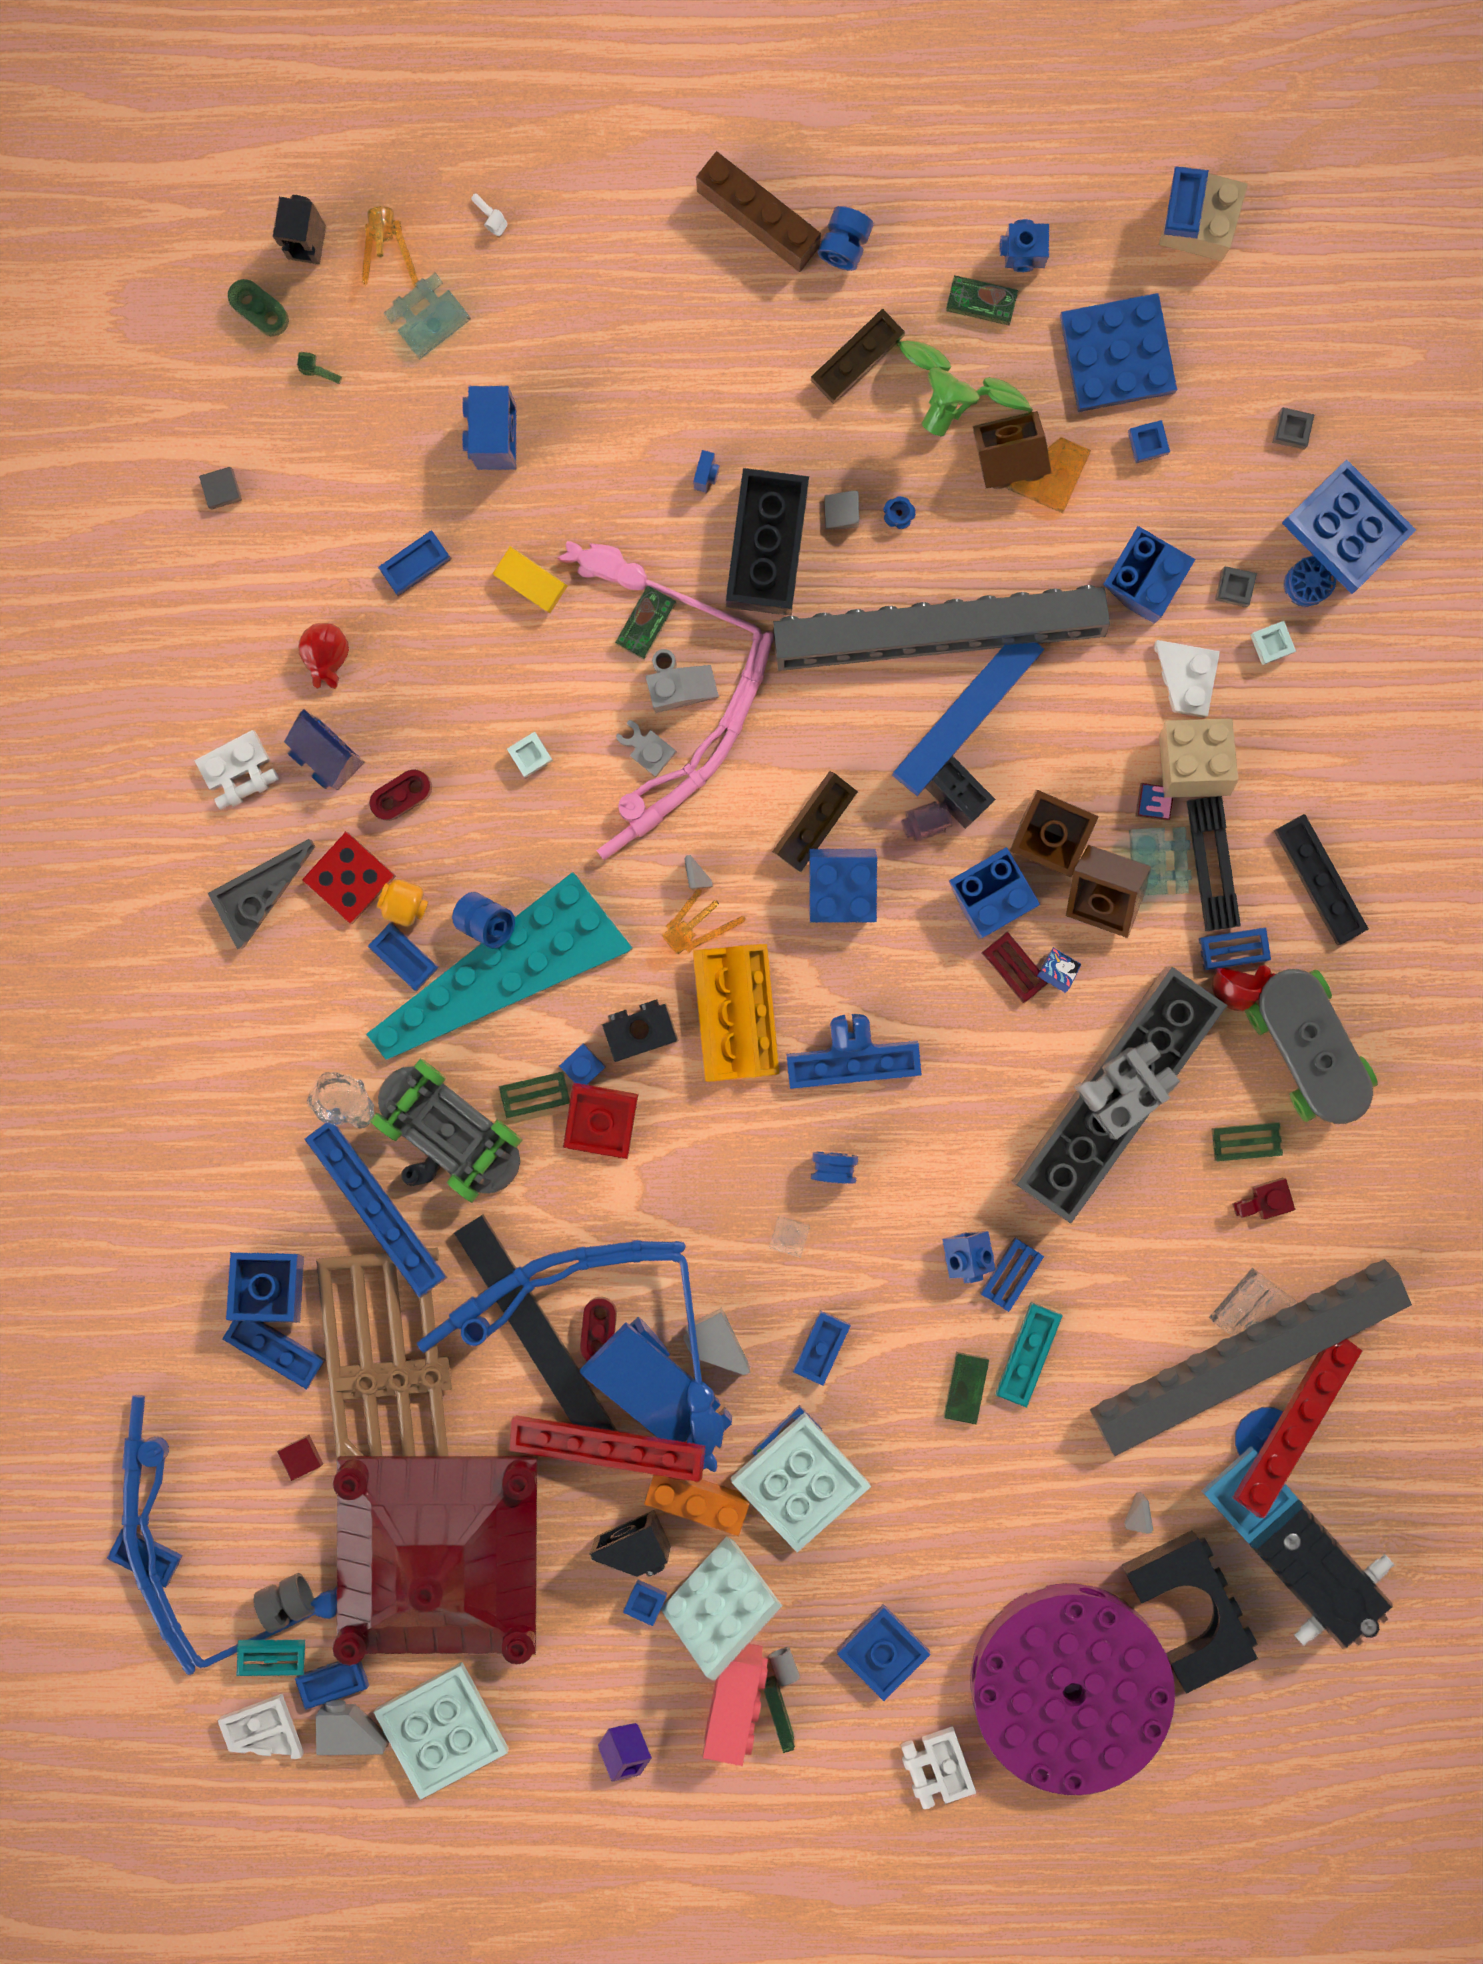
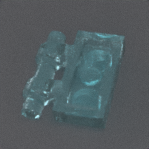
M433 273L426 280L421 278L415 283L416 288L403 298L397 297L392 301L393 306L384 312V315L391 324L401 316L407 322L397 331L419 360L471 320L468 313L450 290H447L439 298L434 293V290L443 284L436 273ZM425 298L430 305L415 316L410 309Z
M1186 827L1173 828V841H1165V828L1129 830L1131 860L1151 866L1145 895L1168 894L1167 881H1175L1176 894L1189 893L1188 880H1192L1191 870H1188L1187 851L1190 850V840H1186ZM1169 851L1174 852L1175 870L1167 871L1166 852Z

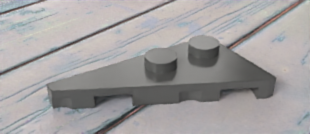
M311 839L294 846L208 893L237 949H242L247 945L312 853L315 845Z

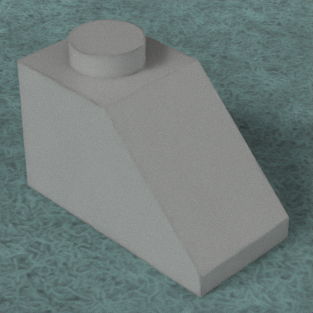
M711 665L675 668L646 676L655 713L719 698Z
M723 1308L695 1320L700 1360L742 1375L750 1373L751 1366ZM687 1324L685 1329L687 1334L683 1338L688 1350L692 1354Z
M333 1700L323 1704L316 1714V1755L383 1754L389 1743L384 1731L356 1704H346L344 1700Z

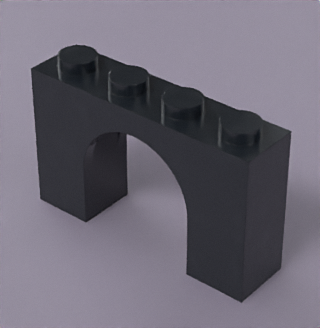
M1193 1530L1122 1564L1141 1604L1179 1586L1197 1587L1208 1593L1211 1597L1213 1615L1208 1628L1199 1637L1166 1653L1170 1665L1186 1694L1258 1659L1253 1647L1258 1645L1248 1626L1242 1627L1238 1618L1243 1616V1613L1234 1597L1228 1599L1223 1589L1228 1586V1583L1219 1567L1214 1569L1209 1560L1214 1555L1205 1537L1199 1539Z

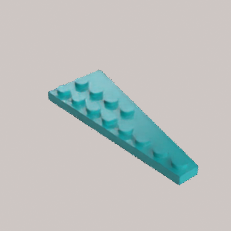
M572 872L515 917L514 931L504 945L491 949L481 943L366 1035L383 1057L388 1060L628 953L633 947L576 874Z

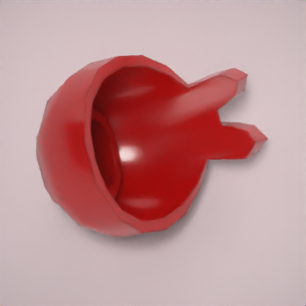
M313 624L303 632L299 640V655L306 668L311 671L312 683L315 688H320L322 680H324L329 687L336 689L339 677L335 671L347 659L349 652L348 641L341 629L334 624Z
M1266 965L1259 966L1255 975L1218 968L1212 979L1213 993L1217 999L1227 1005V1008L1234 1011H1245L1259 1000L1262 988L1275 973H1271V969Z

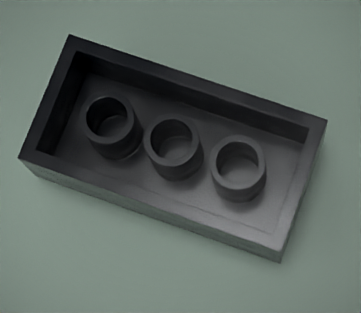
M743 468L726 594V608L792 616L809 476Z

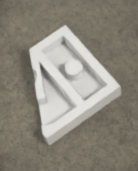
M1161 640L1155 641L1154 649L1158 653L1163 671L1161 673L1164 683L1168 687L1172 711L1202 718L1208 717L1220 651Z
M283 1694L225 1714L218 1719L229 1752H254L257 1755L271 1756L272 1753L291 1755V1759H299L304 1754Z

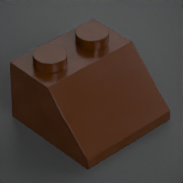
M1038 411L973 426L986 489H1002L1010 486L1013 482L1022 480L1037 481L1043 478L1044 475L1052 474L1046 436Z
M1035 789L1020 822L1010 851L1071 878L1099 816Z
M1088 845L1073 872L1066 916L1128 938L1147 889L1151 866Z

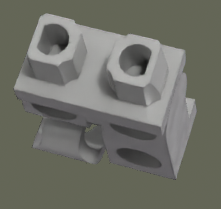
M1147 1042L1136 1048H1127L1102 1067L1104 1074L1098 1077L1096 1081L1079 1082L1074 1085L1090 1110L1095 1111L1092 1114L1112 1139L1117 1140L1154 1111L1160 1104L1170 1099L1168 1093L1180 1082L1169 1067H1166L1155 1076L1148 1068L1151 1063L1161 1057L1152 1042ZM1113 1089H1118L1121 1094L1105 1105Z

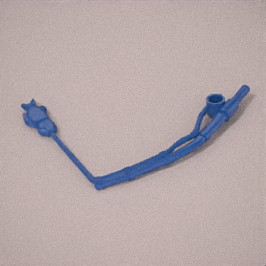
M632 1240V1242L577 1247L543 1256L530 1261L523 1267L519 1266L513 1270V1273L490 1286L476 1298L472 1296L449 1314L450 1318L417 1342L419 1349L425 1353L458 1328L461 1330V1337L465 1343L477 1346L509 1320L527 1293L533 1291L535 1287L551 1285L576 1271L587 1270L588 1268L629 1262L638 1263L641 1261L678 1262L681 1269L695 1381L690 1383L687 1393V1402L691 1409V1435H689L687 1443L705 1445L703 1470L717 1471V1461L712 1452L715 1446L719 1449L722 1446L724 1419L714 1411L712 1407L714 1392L706 1383L702 1382L688 1263L685 1256L681 1254L686 1248L684 1242ZM576 1260L579 1261L563 1272L530 1281L533 1275L547 1268ZM523 1285V1288L504 1314L493 1324L490 1325L486 1318L479 1316L500 1298Z
M132 1395L129 1433L124 1442L122 1469H125L121 1523L123 1525L124 1544L138 1590L141 1591L156 1622L161 1638L183 1667V1671L187 1675H192L195 1672V1667L205 1668L237 1653L238 1644L203 1660L197 1655L182 1631V1626L177 1621L162 1587L155 1567L154 1539L148 1525L150 1511L163 1481L164 1464L169 1453V1446L161 1437H151L145 1442L144 1438H141L145 1396ZM142 1465L146 1467L156 1466L155 1482L142 1515L139 1516V1485ZM137 1525H140L141 1532L146 1541L149 1556V1576L146 1574L139 1553L136 1535ZM337 1586L334 1590H328L319 1594L310 1603L315 1608L313 1614L298 1621L290 1619V1623L272 1633L264 1631L247 1640H264L315 1614L317 1617L324 1619L335 1617L337 1615Z

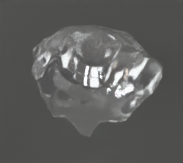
M337 1072L321 1074L312 1085L307 1098L308 1106L322 1122L335 1125L348 1123L361 1129L367 1127L374 1116V1103L366 1092L364 1082L361 1079H354L350 1074Z

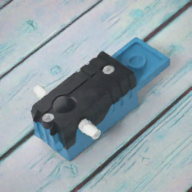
M1249 1447L1201 1490L1313 1615L1294 1634L1303 1646L1307 1642L1312 1641L1317 1635L1322 1634L1321 1632L1324 1630L1333 1637L1342 1649L1347 1648L1353 1642L1359 1646L1363 1642V1636L1372 1638L1378 1634L1380 1629L1379 1622L1385 1623L1388 1620L1385 1613L1393 1606V1603L1376 1585L1389 1572L1388 1570L1395 1566L1385 1554L1379 1560L1377 1559L1370 1566H1367L1363 1571L1286 1484H1284L1265 1518H1258L1233 1499L1234 1493L1258 1455L1252 1447Z

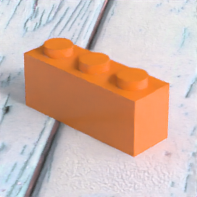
M653 1475L644 1505L739 1536L749 1508V1501L741 1492L703 1479L695 1482Z

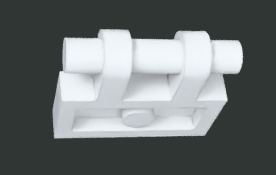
M254 730L194 760L210 790L213 791L223 786L225 793L214 799L220 810L229 805L237 806L243 802V798L256 791L261 793L269 789L271 783L279 780L273 768L264 773L259 768V766L270 761V758ZM249 772L251 780L236 787L233 780Z
M953 1726L923 1736L922 1739L926 1750L916 1751L912 1740L905 1741L900 1745L904 1754L902 1757L904 1767L910 1771L914 1783L912 1790L915 1797L920 1799L923 1809H929L935 1805L932 1795L941 1792L945 1804L976 1794ZM931 1764L936 1778L926 1779L922 1766Z

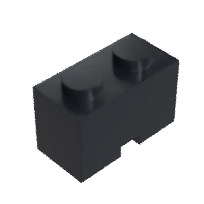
M291 195L290 198L279 196L273 238L279 246H282V251L287 259L320 265L326 225L313 202L307 197L301 195Z

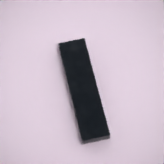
M1302 814L1273 830L1336 945H1341L1369 930L1307 816Z

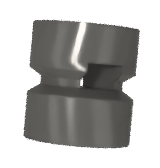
M300 1573L281 1580L279 1587L272 1584L254 1593L253 1601L256 1614L264 1629L270 1633L287 1626L290 1623V1618L298 1621L315 1612L314 1606L310 1605L314 1600L312 1590L305 1577Z

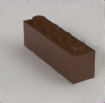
M718 151L713 154L696 176L697 192L797 271L800 272L819 249L820 231Z

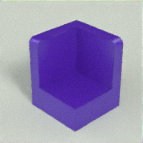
M637 1723L609 1728L598 1744V1749L612 1782L641 1775L652 1759Z

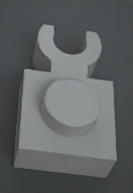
M629 720L627 725L634 730L633 737L625 739L618 733L616 738L624 746H633L635 750L631 753L630 757L653 776L657 777L676 754V750L651 730L645 737L642 736L639 726L634 721Z

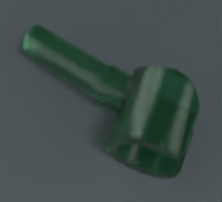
M299 352L297 366L301 374L306 376H313L315 374L340 384L342 376L316 366V355L308 352Z

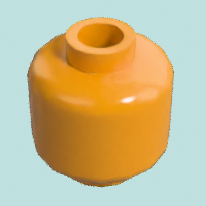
M395 879L391 884L385 883L377 908L381 909V915L384 919L409 927L416 918L423 919L429 901L423 900L424 891L422 887Z

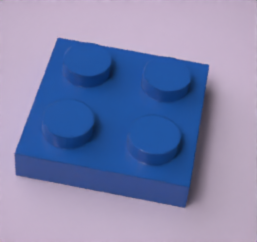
M884 1604L837 1649V1655L883 1701L931 1655L930 1650Z

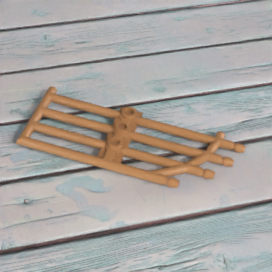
M438 1247L427 1248L435 1261H439ZM386 1252L316 1259L336 1458L338 1456H364L347 1436L344 1400L357 1398L364 1399L369 1456H382L377 1397L396 1395L402 1456H415L409 1394L429 1392L435 1456H448L442 1391L452 1389L449 1356L438 1357L436 1344L425 1352V1358L406 1360L396 1265ZM383 1266L393 1360L391 1362L373 1363L364 1267ZM350 1269L360 1360L358 1365L340 1366L331 1270ZM432 1290L419 1298L423 1337L435 1329Z

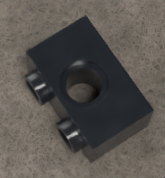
M658 999L639 1005L641 1012L628 1016L627 1011L623 1010L608 1015L609 1022L602 1024L614 1062L679 1041L667 1003L659 1005ZM636 1020L645 1021L649 1027L648 1035L644 1039H637L631 1033V1025Z

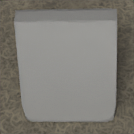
M858 491L825 495L826 529L859 528Z

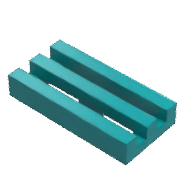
M305 1639L238 1640L236 1676L304 1675ZM245 1661H264V1663H277V1661H298V1663L244 1664Z

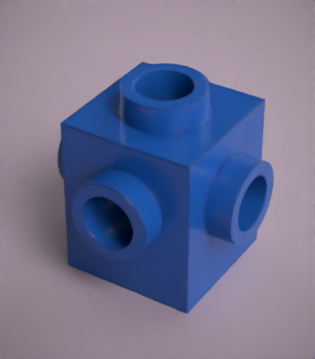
M1021 219L1014 223H1009L1006 235L1000 236L999 255L1005 256V268H1013L1016 272H1030L1033 268H1045L1049 258V224H1034V221L1029 219Z
M989 1231L964 1232L942 1239L949 1278H963L964 1283H974L982 1281L984 1274L995 1271L994 1254L992 1252Z

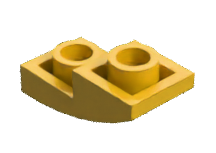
M511 546L492 573L548 613L552 612L568 587L564 582Z

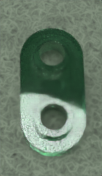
M241 279L230 286L228 290L230 305L259 331L267 336H278L287 329L289 324L287 311L251 280ZM245 296H252L249 304L242 303ZM271 316H277L278 320L275 324H268V319Z

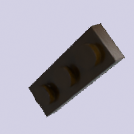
M882 308L811 376V382L834 404L905 336V331Z
M829 771L772 852L794 869L802 872L809 862V849L819 848L858 791L837 774Z

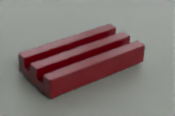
M1009 932L1004 933L998 940L981 952L1022 1003L1028 1001L1048 984L1037 977L1040 970ZM1005 942L1009 944L1039 983L1034 985L1003 948L1002 944ZM995 950L1028 988V992L1024 993L994 957L992 953Z

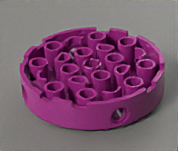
M1062 1583L1048 1585L1044 1589L1030 1594L1025 1593L1017 1597L1004 1607V1610L992 1623L988 1624L980 1637L972 1660L970 1673L972 1703L980 1730L987 1745L1007 1770L1022 1781L1041 1790L1063 1795H1087L1119 1786L1139 1773L1152 1760L1169 1731L1175 1705V1686L1167 1655L1146 1620L1129 1606L1126 1601L1103 1589L1083 1584ZM1077 1683L1080 1685L1079 1690L1066 1693L1064 1691L1069 1684Z

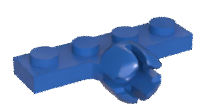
M852 1014L853 1031L848 1032L846 1016H837L830 1023L831 1048L820 1051L786 1054L790 1089L921 1076L918 1040L874 1044L871 1041L870 1022L865 1015Z

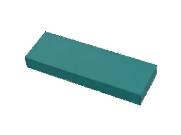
M1030 1302L996 1389V1396L1027 1408L1063 1317L1061 1313Z

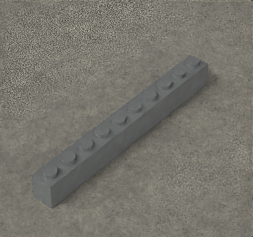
M1084 585L1070 591L1049 589L1042 594L1029 595L1027 592H1018L1010 597L1003 598L988 595L974 601L963 602L961 599H951L944 604L936 605L920 602L907 608L885 606L878 611L869 612L854 609L840 615L818 613L811 618L801 619L796 616H787L781 618L780 621H773L777 667L778 671L994 649L1002 648L1005 644L1036 642L1042 644L1106 637L1110 620L1105 587L1095 588L1092 585Z
M1385 1259L1372 1263L1366 1269L1348 1278L1339 1280L1329 1288L1319 1293L1311 1294L1305 1300L1280 1310L1274 1316L1260 1323L1252 1324L1246 1330L1221 1340L1217 1345L1201 1353L1193 1354L1187 1360L1162 1370L1158 1375L1142 1383L1135 1384L1112 1398L1103 1400L1099 1405L1090 1409L1091 1414L1115 1457L1412 1305L1400 1274Z

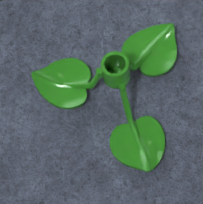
M899 341L897 343L903 354L913 364L929 370L928 377L933 389V395L929 401L931 406L922 421V426L930 433L937 436H945L953 419L959 420L962 413L972 404H976L982 395H989L993 401L1009 408L1024 410L1029 413L1033 411L1023 394L1011 384L997 378L988 377L983 381L984 386L975 391L969 384L947 372L950 371L951 364L936 348L917 341ZM958 404H963L958 409H956Z

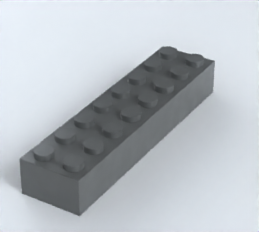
M1164 967L1083 1082L1096 1081L1098 1077L1104 1074L1102 1067L1127 1048H1136L1147 1042H1152L1161 1055L1160 1058L1148 1066L1154 1076L1166 1067H1169L1177 1076L1227 1005L1174 967ZM1113 1089L1105 1105L1121 1094L1118 1089ZM1076 1091L1012 1182L1072 1224L1149 1115L1117 1140L1112 1139L1092 1114L1095 1111L1090 1110Z

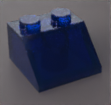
M305 709L299 713L284 740V743L291 748L288 755L300 766H303L305 763L315 771L311 775L312 778L324 789L330 786L339 790L365 763L321 719Z

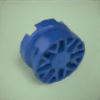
M1314 556L1303 558L1287 572L1284 579L1285 593L1292 599L1291 602L1298 606L1309 607L1317 605L1332 594L1336 586V578L1333 576L1334 580L1332 581V574Z
M813 1152L812 1161L815 1162V1170L817 1171L811 1173L812 1180L845 1184L856 1183L857 1178L853 1177L854 1166L858 1165V1156L852 1155V1157H848V1154L835 1152Z

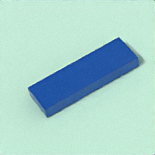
M232 1321L222 1338L306 1390L310 1387L326 1360L264 1322Z

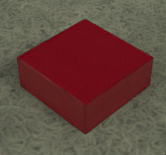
M310 1435L290 1443L277 1451L291 1481L323 1465Z

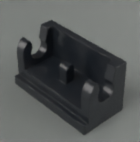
M954 756L948 760L939 773L925 787L965 829L996 800Z

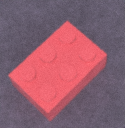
M748 1643L716 1678L705 1730L704 1759L743 1766L744 1756H751L755 1736L753 1735L755 1723L752 1722H758L761 1708V1691L758 1689L764 1690L768 1669H766L768 1658L762 1657L763 1646Z

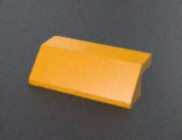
M767 944L693 950L705 1082L780 1074Z

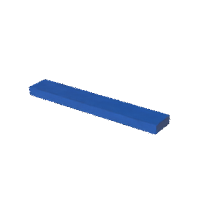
M1037 642L1005 644L897 767L892 776L918 797L948 760L959 750L1043 653L1044 648Z
M332 1119L305 1138L307 1144L419 1298L448 1278Z

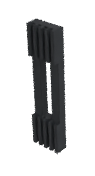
M1222 796L1188 800L1186 802L1205 931L1240 927L1241 923L1237 896L1234 890ZM1213 830L1223 896L1212 897L1203 838V832Z

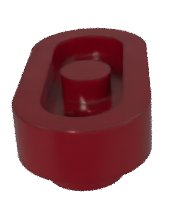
M416 769L408 770L373 792L369 801L370 809L376 817L382 820H394L427 800L432 792V782L424 772ZM415 781L421 783V790L417 793L411 791V784ZM388 798L392 799L394 803L392 809L385 810L383 802Z
M606 1297L591 1299L583 1311L580 1351L587 1362L597 1352L592 1348V1342L599 1340L604 1345L616 1331L617 1309L615 1304ZM599 1307L604 1308L607 1316L602 1319L596 1317L595 1309Z

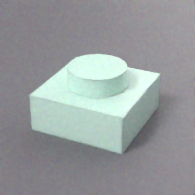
M1284 621L1253 632L1250 635L1262 665L1296 652Z
M536 732L531 733L507 748L525 778L553 761Z

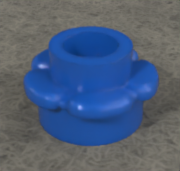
M902 496L888 500L883 509L886 524L890 527L896 526L898 529H905L910 526L911 520L916 515L914 505L910 503L909 499ZM901 510L902 515L898 516L896 511Z

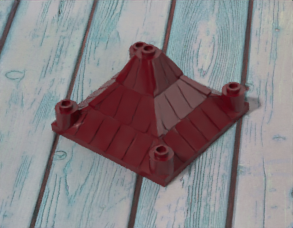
M338 1456L337 1473L333 1480V1488L337 1494V1636L333 1644V1654L337 1661L344 1665H354L360 1662L365 1654L497 1653L502 1654L509 1663L518 1665L527 1662L532 1655H536L538 1456Z

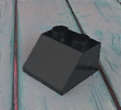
M652 1510L595 1536L590 1556L595 1562L638 1577L646 1573L647 1577L665 1569L664 1565L668 1563L671 1545L655 1510Z

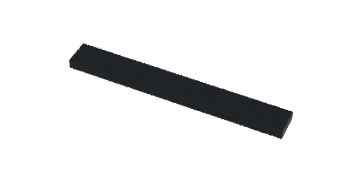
M484 1214L454 1232L488 1288L513 1273V1270L516 1269V1266ZM520 1285L497 1301L503 1313L521 1291L523 1285ZM532 1292L527 1293L508 1321L569 1420L574 1425L617 1431L588 1382L581 1375L580 1369Z

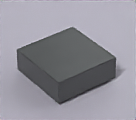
M1282 407L1279 411L1273 443L1305 450L1308 446L1315 415Z
M231 467L199 476L208 508L211 510L242 501L234 470Z
M1224 566L1215 600L1247 608L1250 606L1257 573Z

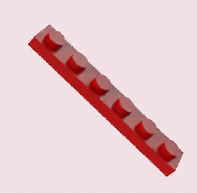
M1347 1338L1317 1354L1232 1497L1258 1518L1266 1517L1363 1352Z
M516 1415L512 1418L509 1451L699 1482L703 1478L705 1445Z

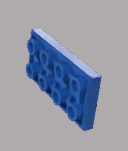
M625 1322L580 1369L581 1375L656 1437L685 1442L689 1435H691V1409L687 1402V1393L690 1383L695 1380ZM714 1397L712 1407L714 1411H716L721 1406L719 1400L716 1397Z

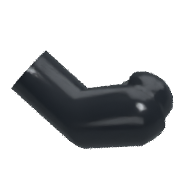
M427 1157L425 1162L405 1167L401 1173L402 1181L409 1186L429 1183L435 1178L441 1166L430 1157Z

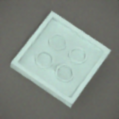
M805 1412L731 1477V1483L796 1552L801 1550L871 1487L868 1480Z
M726 1536L662 1606L661 1611L705 1676L715 1681L782 1607V1604L735 1541Z
M463 1662L380 1705L373 1712L420 1800L502 1757L509 1750Z

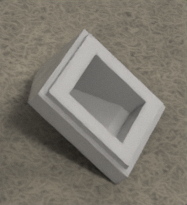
M686 855L684 859L689 888L695 890L713 887L712 880L693 857Z
M1139 1492L1136 1493L1126 1517L1125 1528L1149 1534L1153 1531L1149 1501L1144 1494Z

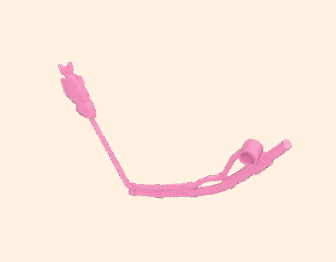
M567 541V553L557 557V559L565 563L577 561L580 564L578 574L582 577L598 576L611 582H618L621 586L630 590H643L648 586L753 633V643L745 669L742 671V677L723 718L719 722V726L696 749L690 764H686L683 769L649 780L632 793L626 794L621 798L618 806L619 812L625 820L629 821L630 826L596 850L605 861L637 836L641 838L664 821L663 817L679 806L697 788L700 789L705 785V781L716 772L725 760L743 728V723L759 685L762 684L774 634L770 631L762 634L756 625L648 580L644 568L637 563H627L618 548L590 543L591 549L582 550L578 544ZM725 729H728L717 750L706 764L699 770H694L712 741L718 738ZM687 774L689 775L673 791L649 808H645L644 801L640 797L652 787Z

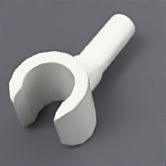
M475 193L471 200L489 217L484 226L490 232L500 237L507 227V221L499 210H493Z

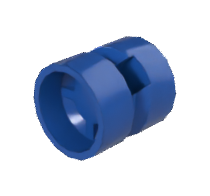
M845 206L834 208L828 224L830 232L824 234L818 249V256L826 263L847 271L856 270L864 251L861 245L868 242L874 226L873 221L867 215L853 208Z
M478 892L465 894L457 902L453 910L452 920L455 928L491 949L504 945L514 931L515 916L512 911Z

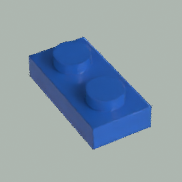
M820 1310L796 1362L793 1373L824 1386L850 1329V1323Z

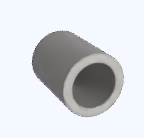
M661 649L653 655L652 663L656 673L677 667L675 656L671 651ZM663 657H668L672 660L671 666L667 669H661L657 666L658 661Z
M790 1648L778 1649L768 1656L779 1686L792 1684L800 1678Z

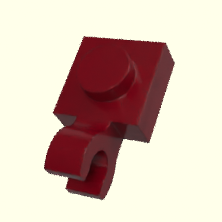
M1283 1177L1251 1187L1254 1197L1232 1203L1236 1216L1241 1218L1259 1212L1261 1219L1266 1220L1296 1210L1287 1179Z

